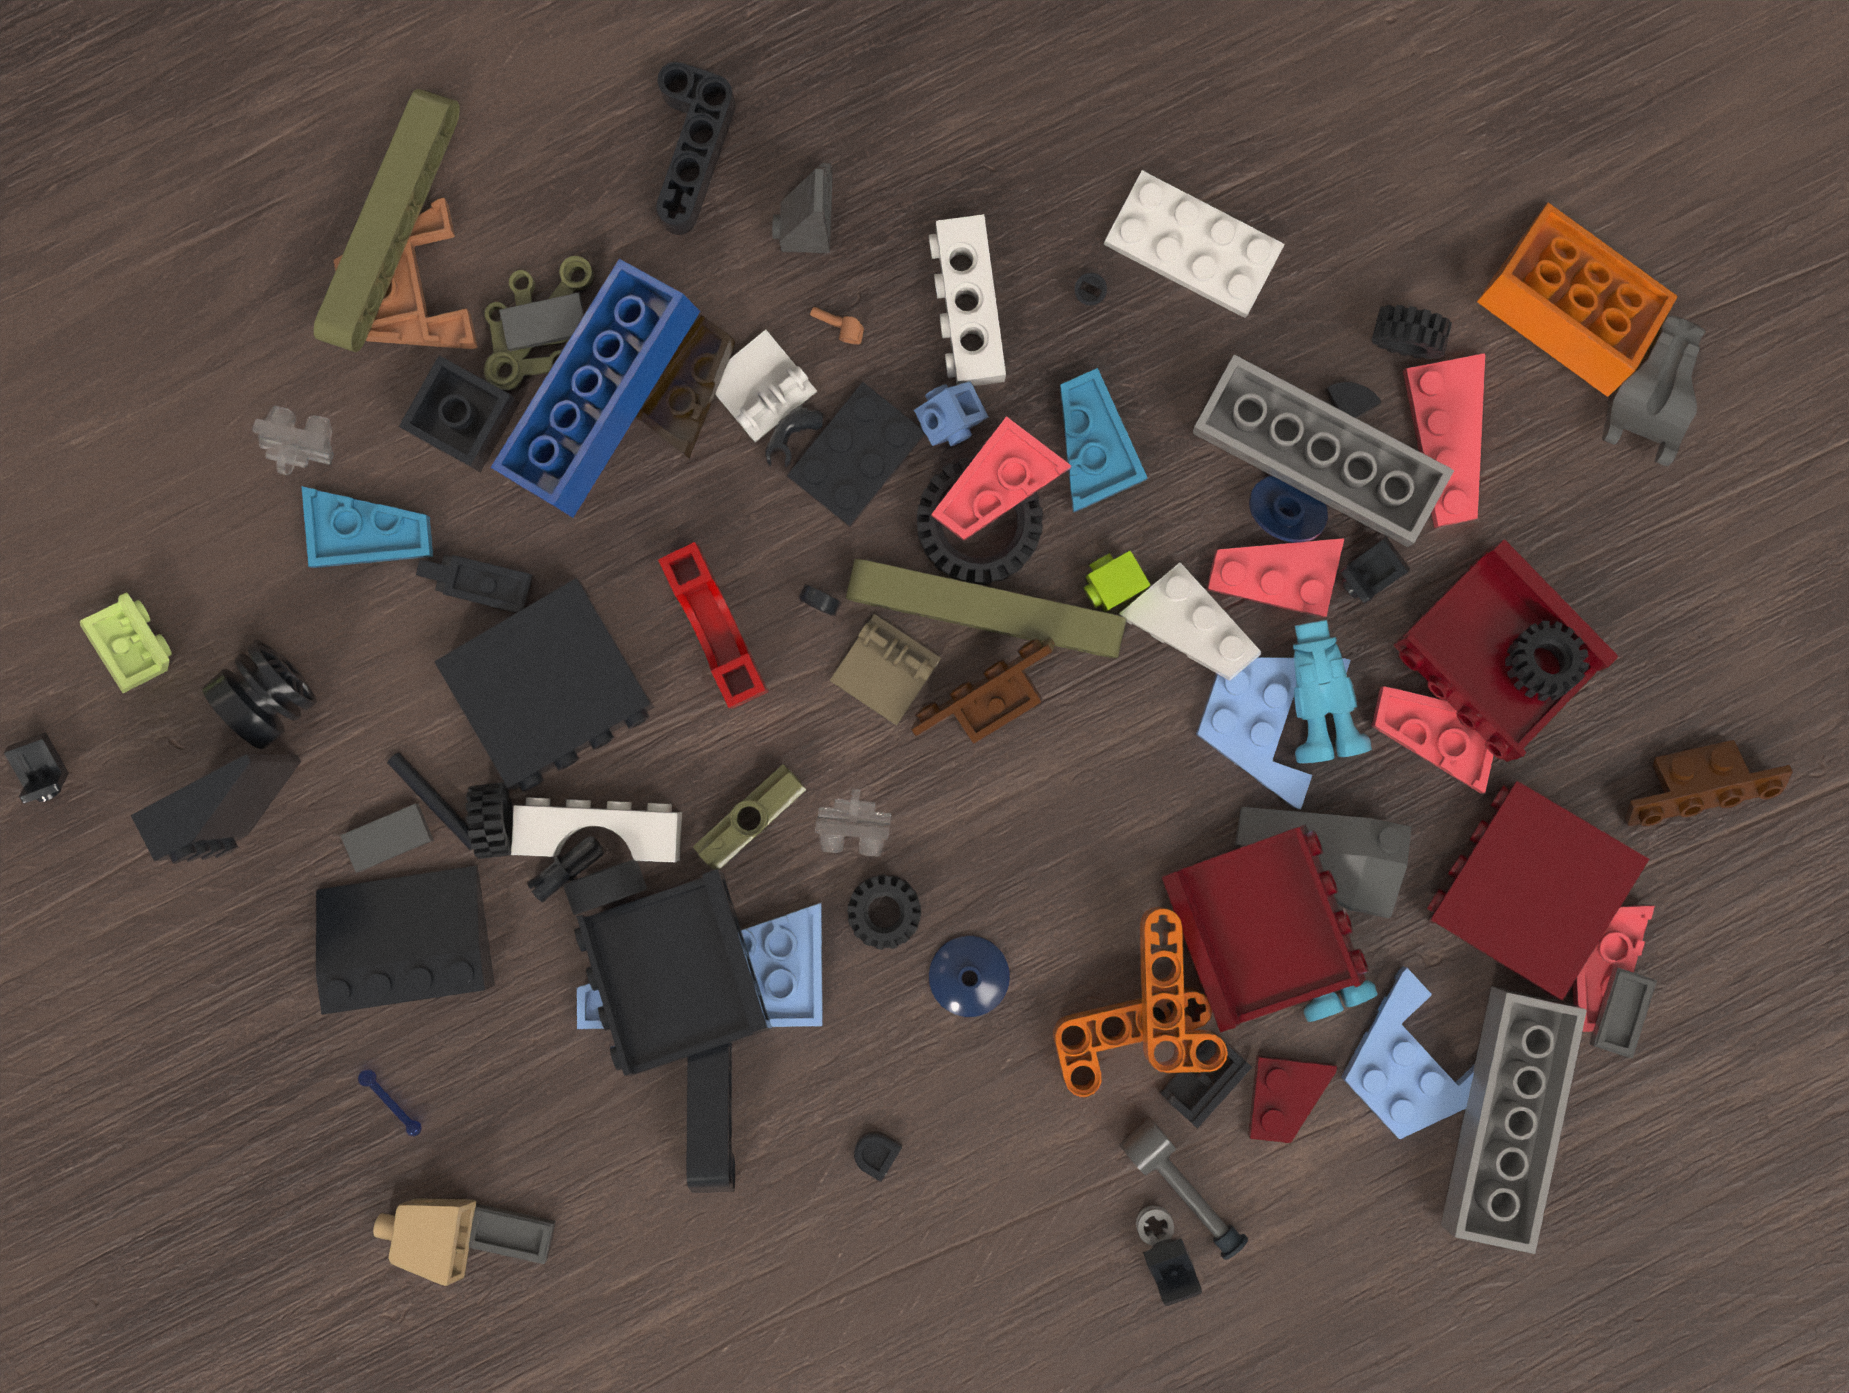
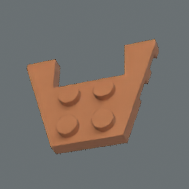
M445 198L431 203L432 208L418 216L366 341L462 349L478 348L472 317L468 309L428 317L415 246L455 237L449 205ZM342 255L334 260L335 271Z

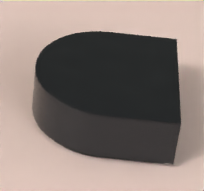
M804 584L798 596L801 602L832 617L833 615L836 616L842 604L837 599Z
M868 1132L861 1136L856 1143L854 1150L855 1162L863 1172L882 1182L903 1145L884 1133Z

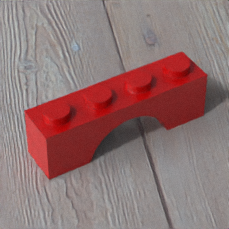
M693 542L658 559L675 597L682 606L696 633L712 675L728 708H737L768 693L769 690L700 546Z

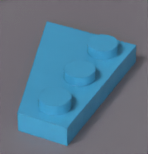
M1098 368L1061 384L1060 395L1067 462L1072 466L1068 471L1072 510L1074 513L1146 481L1147 475Z
M301 486L308 567L320 568L433 557L429 516Z

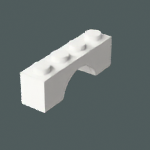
M526 797L525 805H514L511 855L557 856L560 854L565 842L576 831L587 826H601L614 831L626 842L635 861H680L682 812H672V804L648 803L647 811L631 810L632 802L607 801V809L591 808V800L566 799V807L550 806L551 798Z

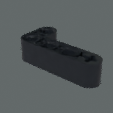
M671 62L663 66L658 73L657 82L659 89L668 106L687 113L658 197L656 209L666 230L672 234L682 235L691 231L697 222L735 112L736 103L731 85L724 77L681 62ZM681 79L688 82V85L682 92L673 93L668 90L669 85L674 80ZM721 92L726 95L724 102L720 105L713 106L706 103V99L712 93ZM705 129L713 132L712 138L707 143L700 144L693 141L694 135L700 130ZM696 167L700 170L699 176L694 181L686 182L680 179L682 171L686 168ZM678 192L683 195L682 199H680ZM681 201L685 213H678L675 219H672L669 211H676Z
M732 1043L687 1057L686 1176L687 1186L692 1193L735 1191V1157L732 1153Z

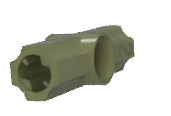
M782 764L742 802L738 803L693 848L713 870H720L807 789ZM747 806L756 808L761 816L760 824L753 830L746 829L740 823V812Z

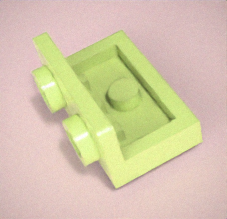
M127 592L119 595L117 603L80 620L81 628L122 693L168 671V657L172 655L161 634L154 636L147 625L150 622V617L143 604L139 600L133 602Z

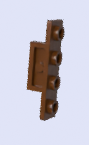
M1051 637L1043 642H1040L1038 638L1031 640L1017 651L1020 656L1006 664L1004 659L994 663L983 672L985 678L972 685L970 681H966L949 693L951 699L938 706L936 702H932L915 714L917 720L911 728L912 732L917 736L951 714H954L974 744L1042 702L1043 698L1024 669L1050 654L1054 649V641Z
M1734 740L1655 757L1652 766L1664 793L1631 800L1625 821L1628 826L1639 824L1642 826H1652L1665 818L1678 815L1691 817L1705 809L1718 806L1721 808H1731L1744 800L1758 797L1761 799H1771L1780 795L1785 790L1793 770L1790 765L1749 773Z

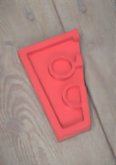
M1006 416L931 516L962 540H966L1071 469L1072 466Z
M1344 538L1216 550L1206 590L1322 618L1327 617Z
M1386 686L1380 687L1372 722L1373 728L1481 794L1486 792L1493 754L1486 748V741L1476 730L1469 729L1460 722L1456 715L1457 711L1448 701Z
M1621 906L1573 983V1003L1587 1010L1582 1032H1592L1594 1030L1613 966L1634 973L1638 956L1642 955L1645 941H1643L1648 919H1652L1655 906Z

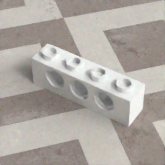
M984 214L936 221V234H929L931 257L932 259L939 258L941 273L934 274L937 299L945 298L947 313L940 314L942 338L950 337L952 353L945 354L948 378L955 377L956 385L971 381L973 386L1005 382L1006 371ZM957 255H965L972 261V266L968 270L957 271L950 265V261ZM969 294L977 300L978 305L971 311H963L956 306L955 301L959 296ZM967 334H976L982 339L983 346L979 350L968 351L963 348L960 341Z

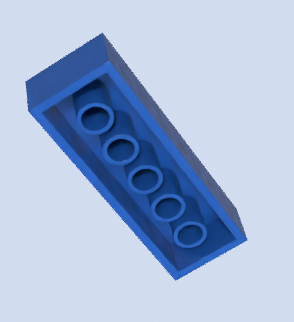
M619 259L490 468L574 518L694 323L700 310L683 293Z

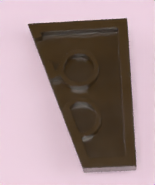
M703 315L699 317L687 332L636 415L638 420L689 459L736 343L730 335Z

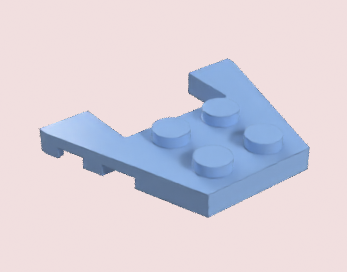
M1256 658L1230 681L1216 673L1196 735L1234 764L1248 772L1267 789L1281 797L1291 807L1301 810L1312 775L1273 762V757L1294 697V687H1296L1294 658ZM1342 658L1347 673L1351 660Z
M1404 966L1398 970L1394 978L1396 981L1388 996H1384L1377 1009L1379 1013L1369 1031L1363 1035L1341 1076L1399 1139L1466 1109L1475 1067L1474 1064L1461 1078L1454 1082L1404 1028L1402 1023L1432 995L1415 975Z

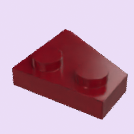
M1256 1055L1248 1137L1257 1140L1291 1143L1336 1074L1337 1066L1330 1063Z

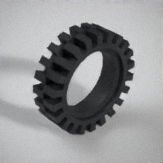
M967 457L960 459L956 464L951 465L950 463L945 466L942 472L934 475L928 487L924 489L917 511L918 537L924 553L940 572L943 571L949 575V578L954 580L958 579L967 583H982L986 585L998 580L1007 579L1013 573L1018 572L1029 561L1042 533L1043 511L1039 504V496L1035 492L1014 506L1017 514L1016 533L1011 543L1002 552L986 558H973L958 552L946 539L942 524L933 518L931 514L973 459L968 460Z

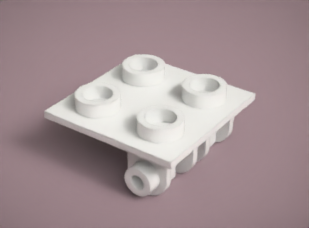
M764 330L729 359L715 395L756 443L773 429L781 419L814 395L817 390L808 381V377L802 369L793 363L768 331Z

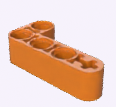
M1150 908L1143 914L1140 921L1142 1025L1145 1058L1155 1069L1165 1073L1215 1071L1222 1067L1227 1059L1228 1052L1223 1040L1208 1030H1185L1181 920L1176 913L1167 908ZM1160 915H1162L1163 920L1170 922V929L1163 930V943L1172 945V950L1163 948L1151 949V944L1160 946L1158 932L1151 930V923H1157ZM1159 957H1168L1172 963L1171 973L1163 979L1155 978L1151 970L1152 964ZM1161 999H1170L1173 1004V1013L1166 1020H1156L1153 1016V1007ZM1204 1040H1212L1216 1047L1213 1057L1206 1061L1198 1060L1196 1057L1198 1044ZM1162 1041H1170L1174 1045L1172 1058L1165 1062L1157 1061L1154 1057L1155 1047Z
M1184 988V1008L1188 1006L1187 1000L1190 998L1197 1004H1201V1007L1195 1009L1194 1017H1190L1185 1012V1030H1193L1206 1025L1212 1015L1207 997L1194 988ZM1142 998L1067 1015L1057 1021L1053 1029V1038L1063 1079L1068 1090L1074 1095L1088 1097L1099 1089L1102 1080L1096 1052L1143 1041V1025L1141 1022ZM1161 999L1154 1005V1007L1161 1009V1020H1166L1171 1016V1012L1166 1005L1171 1002L1170 999ZM1110 1016L1119 1017L1123 1022L1122 1030L1115 1036H1106L1101 1030L1103 1021ZM1069 1026H1078L1083 1030L1082 1040L1074 1046L1064 1044L1061 1039L1063 1031ZM1079 1066H1087L1092 1069V1078L1085 1085H1077L1071 1081L1072 1071Z

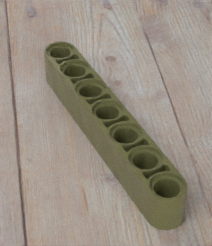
M416 89L412 93L314 323L315 339L355 353L363 347L456 128L460 113L458 101L422 89Z
M854 559L845 598L866 605L1030 641L1038 638L1040 642H1043L1051 637L1055 643L1054 646L1115 659L1119 657L1127 620L1124 617L861 559Z

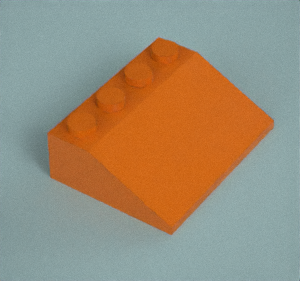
M1548 202L1493 276L1477 303L1608 397L1636 371L1678 296Z

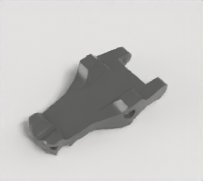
M1669 316L1664 320L1643 363L1610 394L1607 401L1608 411L1602 434L1603 441L1615 445L1619 441L1623 429H1626L1660 444L1655 457L1656 463L1668 467L1673 462L1682 439L1697 413V402L1691 376L1697 354L1700 350V340L1704 333H1706L1702 327L1678 316Z

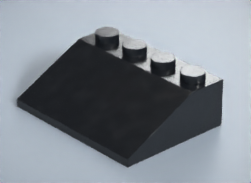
M246 754L132 814L131 817L154 861L171 859L172 863L176 864L184 860L191 862L200 857L202 860L213 856L220 858L239 848L236 841L249 835L301 761L298 755Z
M478 865L317 889L316 979L321 1014L484 991L494 986L495 982Z

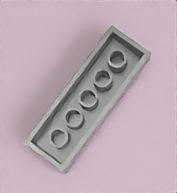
M1233 355L1193 430V434L1406 547L1415 543L1454 472L1448 466L1236 355Z
M1491 987L1469 1098L1441 1226L1454 1237L1532 1254L1536 1253L1586 1017V1009L1568 1002Z

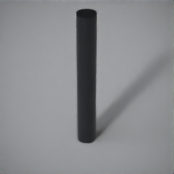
M400 752L393 755L387 764L470 851L473 850L471 838H469L468 834L469 825Z

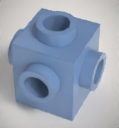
M971 381L949 388L945 384L933 389L925 395L927 402L914 410L921 423L922 430L927 435L932 446L946 441L949 442L950 446H954L972 436L970 429L989 417Z

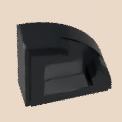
M1336 383L1324 390L1335 408L1354 418L1381 403L1379 397L1372 390L1357 383Z

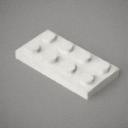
M1143 170L1104 242L1105 246L1244 318L1249 314L1285 245Z

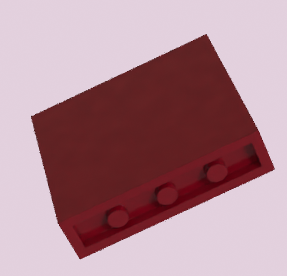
M1505 539L1488 548L1393 644L1400 652L1399 657L1402 662L1410 669L1418 671L1428 681V687L1431 692L1438 698L1447 700L1457 711L1456 715L1460 722L1469 729L1476 730L1486 741V748L1495 757L1504 759L1506 762L1523 757L1527 753L1524 748L1574 695L1598 671L1608 668L1619 657ZM1542 621H1549L1550 626L1555 622L1562 623V632L1569 627L1575 632L1570 637L1574 641L1581 637L1584 643L1579 647V650L1587 649L1589 655L1583 660V662L1589 663L1588 669L1583 673L1585 675L1584 678L1564 696L1562 695L1552 701L1550 697L1545 701L1538 700V693L1532 698L1524 695L1528 688L1523 686L1518 690L1514 686L1519 681L1517 676L1509 679L1507 674L1513 666H1505V659L1510 655L1507 653V650L1514 643L1513 641L1529 626L1535 623L1539 625ZM1544 648L1535 649L1534 659L1537 665L1547 673H1558L1560 665L1554 654Z
M1516 781L1510 789L1503 785L1490 805L1497 809L1489 823L1481 820L1469 840L1475 843V846L1468 857L1460 854L1448 873L1449 876L1454 878L1446 892L1438 889L1426 908L1432 912L1428 921L1432 924H1437L1543 989V992L1554 999L1563 1000L1650 859Z
M1306 824L1162 877L1174 912L1181 920L1182 933L1220 1033L1236 1028L1240 1023L1353 985L1355 987L1361 986L1366 980L1364 973L1369 971L1366 959L1360 948L1354 950L1349 934L1353 933L1351 920L1345 909L1339 910L1334 898V894L1338 893L1336 881L1330 870H1323L1318 855L1323 854L1320 840L1314 830L1308 831Z

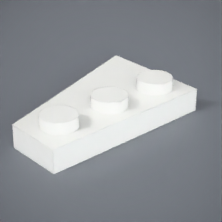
M1178 563L1119 613V616L1126 618V622L1136 625L1150 633L1152 637L1171 645L1185 653L1187 657L1229 681L1261 655L1258 647L1181 563Z

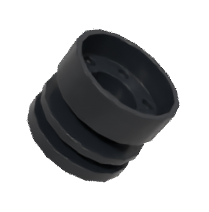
M255 640L247 647L250 657L245 654H239L235 658V663L243 677L228 669H222L203 686V694L214 711L234 732L252 746L262 750L267 748L285 731L284 725L277 714L278 712L288 719L295 721L301 717L299 707L308 710L317 703V700L302 674L287 658L262 641Z

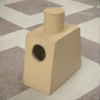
M426 1198L409 1200L398 1205L395 1216L385 1213L379 1214L374 1224V1236L391 1241L389 1261L392 1265L440 1285L448 1286L463 1279L465 1276L476 1200Z

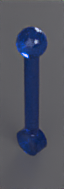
M362 1071L358 1076L359 1083L365 1087L369 1086L406 1126L408 1135L413 1137L419 1135L422 1130L420 1122L411 1120L376 1082L374 1071Z

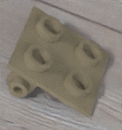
M874 614L859 633L858 639L830 679V682L897 725L941 658Z

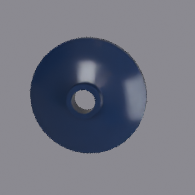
M1269 476L1259 481L1250 494L1249 507L1253 518L1263 530L1280 540L1294 543L1313 540L1322 533L1327 524L1328 510L1325 503L1274 476Z
M961 936L945 943L933 957L929 970L930 988L935 999L947 1011L963 1017L981 1016L997 1007L1006 995L1010 981L1009 967L1003 953L992 942L978 936ZM972 970L977 974L976 983L973 985L963 983L962 975L965 971Z

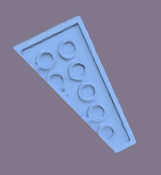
M822 902L743 929L744 940L771 1026H822ZM590 983L577 988V1029H604L598 1013V1007L603 1006L599 990L593 991Z

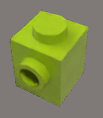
M1128 551L1116 559H1113L1111 553L1090 564L1089 566L1093 572L1085 577L1088 585L1083 587L1094 608L1101 606L1104 612H1107L1151 585L1132 552Z

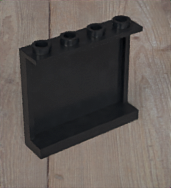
M577 578L434 661L509 789L516 790L521 788L522 792L532 789L544 781L543 773L555 766L558 771L571 766L580 759L577 753L589 746L593 750L603 747L615 738L612 734L614 731L627 725L628 729H632L650 718L648 711L655 708L589 599V594Z
M718 869L702 874L703 878L591 916H576L579 927L574 929L575 937L582 952L587 951L591 964L590 967L586 968L587 977L592 990H599L603 1006L598 1007L600 1021L605 1031L611 1030L615 1044L610 1047L611 1058L616 1070L622 1069L624 1076H634L772 1029L724 873Z

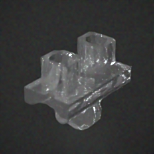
M273 406L265 420L256 418L252 430L254 433H258L260 448L267 449L266 459L277 461V471L279 474L288 476L292 473L295 466L307 468L309 460L331 465L334 453L330 445L332 426L329 419L312 415L309 416L304 430L294 428L293 426L296 421L294 412L279 406Z
M852 788L851 800L835 798L834 808L819 807L815 833L820 834L821 850L832 853L843 852L845 836L860 837L859 853L865 856H880L885 840H889L891 813L875 812L876 802L860 801L861 789Z

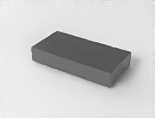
M579 293L499 310L507 348L510 352L570 339L585 315Z
M419 803L340 835L356 873L434 841Z
M1613 966L1589 1044L1633 1059L1657 980Z
M476 1204L469 1248L545 1264L548 1259L556 1221Z

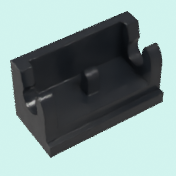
M1205 1040L1196 1050L1197 1059L1206 1061L1212 1058L1215 1054V1043L1212 1040ZM1226 1043L1228 1053L1222 1067L1211 1072L1176 1073L1160 1091V1094L1197 1129L1252 1068Z

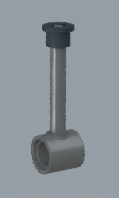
M1150 1117L1119 1144L1126 1155L1145 1176L1153 1170H1158L1215 1236L1213 1242L1222 1251L1221 1257L1224 1260L1232 1258L1243 1249L1248 1242V1237L1245 1234L1240 1235L1231 1224L1226 1225L1170 1161L1169 1157L1176 1150V1147Z

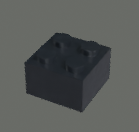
M439 355L399 427L481 473L517 409L519 402L509 393Z

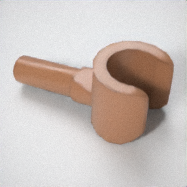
M817 307L812 308L810 313L812 317L834 327L841 328L840 341L856 345L861 344L864 328L856 318L848 316L842 318Z

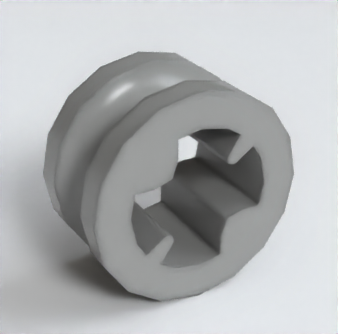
M1147 1206L1139 1212L1136 1218V1228L1139 1236L1145 1243L1151 1246L1162 1240L1171 1239L1174 1233V1223L1170 1214L1160 1206ZM1155 1216L1158 1221L1165 1219L1166 1225H1161L1162 1233L1155 1235L1152 1230L1144 1231V1226H1149L1147 1222L1149 1217Z

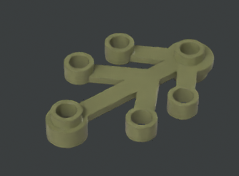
M571 256L565 259L559 270L562 281L548 299L574 294L576 291H584L589 288L594 280V271L589 262L580 256ZM579 269L585 271V277L582 281H572L571 277L574 271ZM515 271L509 278V286L514 292L516 306L533 303L531 294L535 290V280L527 271ZM521 277H526L529 280V284L524 290L516 289V281ZM493 302L486 307L484 312L485 319L490 324L494 352L485 362L484 375L490 384L503 391H509L518 387L524 376L549 373L563 350L553 352L550 357L525 359V357L533 347L510 352L507 348L502 320L494 322L491 319L494 310L507 307L500 302ZM569 339L563 340V341H558V342H553V343H549V344H556V343L568 342ZM511 365L512 372L510 376L501 378L499 376L500 367Z

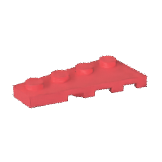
M1485 353L1406 368L1403 371L1419 452L1454 470L1431 512L1434 528L1478 519Z

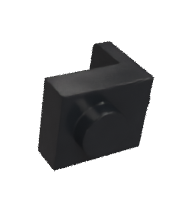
M1385 537L1347 564L1340 572L1344 577L1342 584L1347 592L1355 599L1359 597L1365 604L1377 593L1409 572L1410 567L1389 539Z
M46 732L7 746L4 754L23 785V789L19 794L23 804L35 799L38 802H44L54 798L61 792L69 772Z
M1182 1238L1175 1241L1172 1239L1162 1240L1154 1244L1152 1249L1143 1252L1148 1269L1157 1284L1165 1306H1170L1202 1293L1193 1262Z

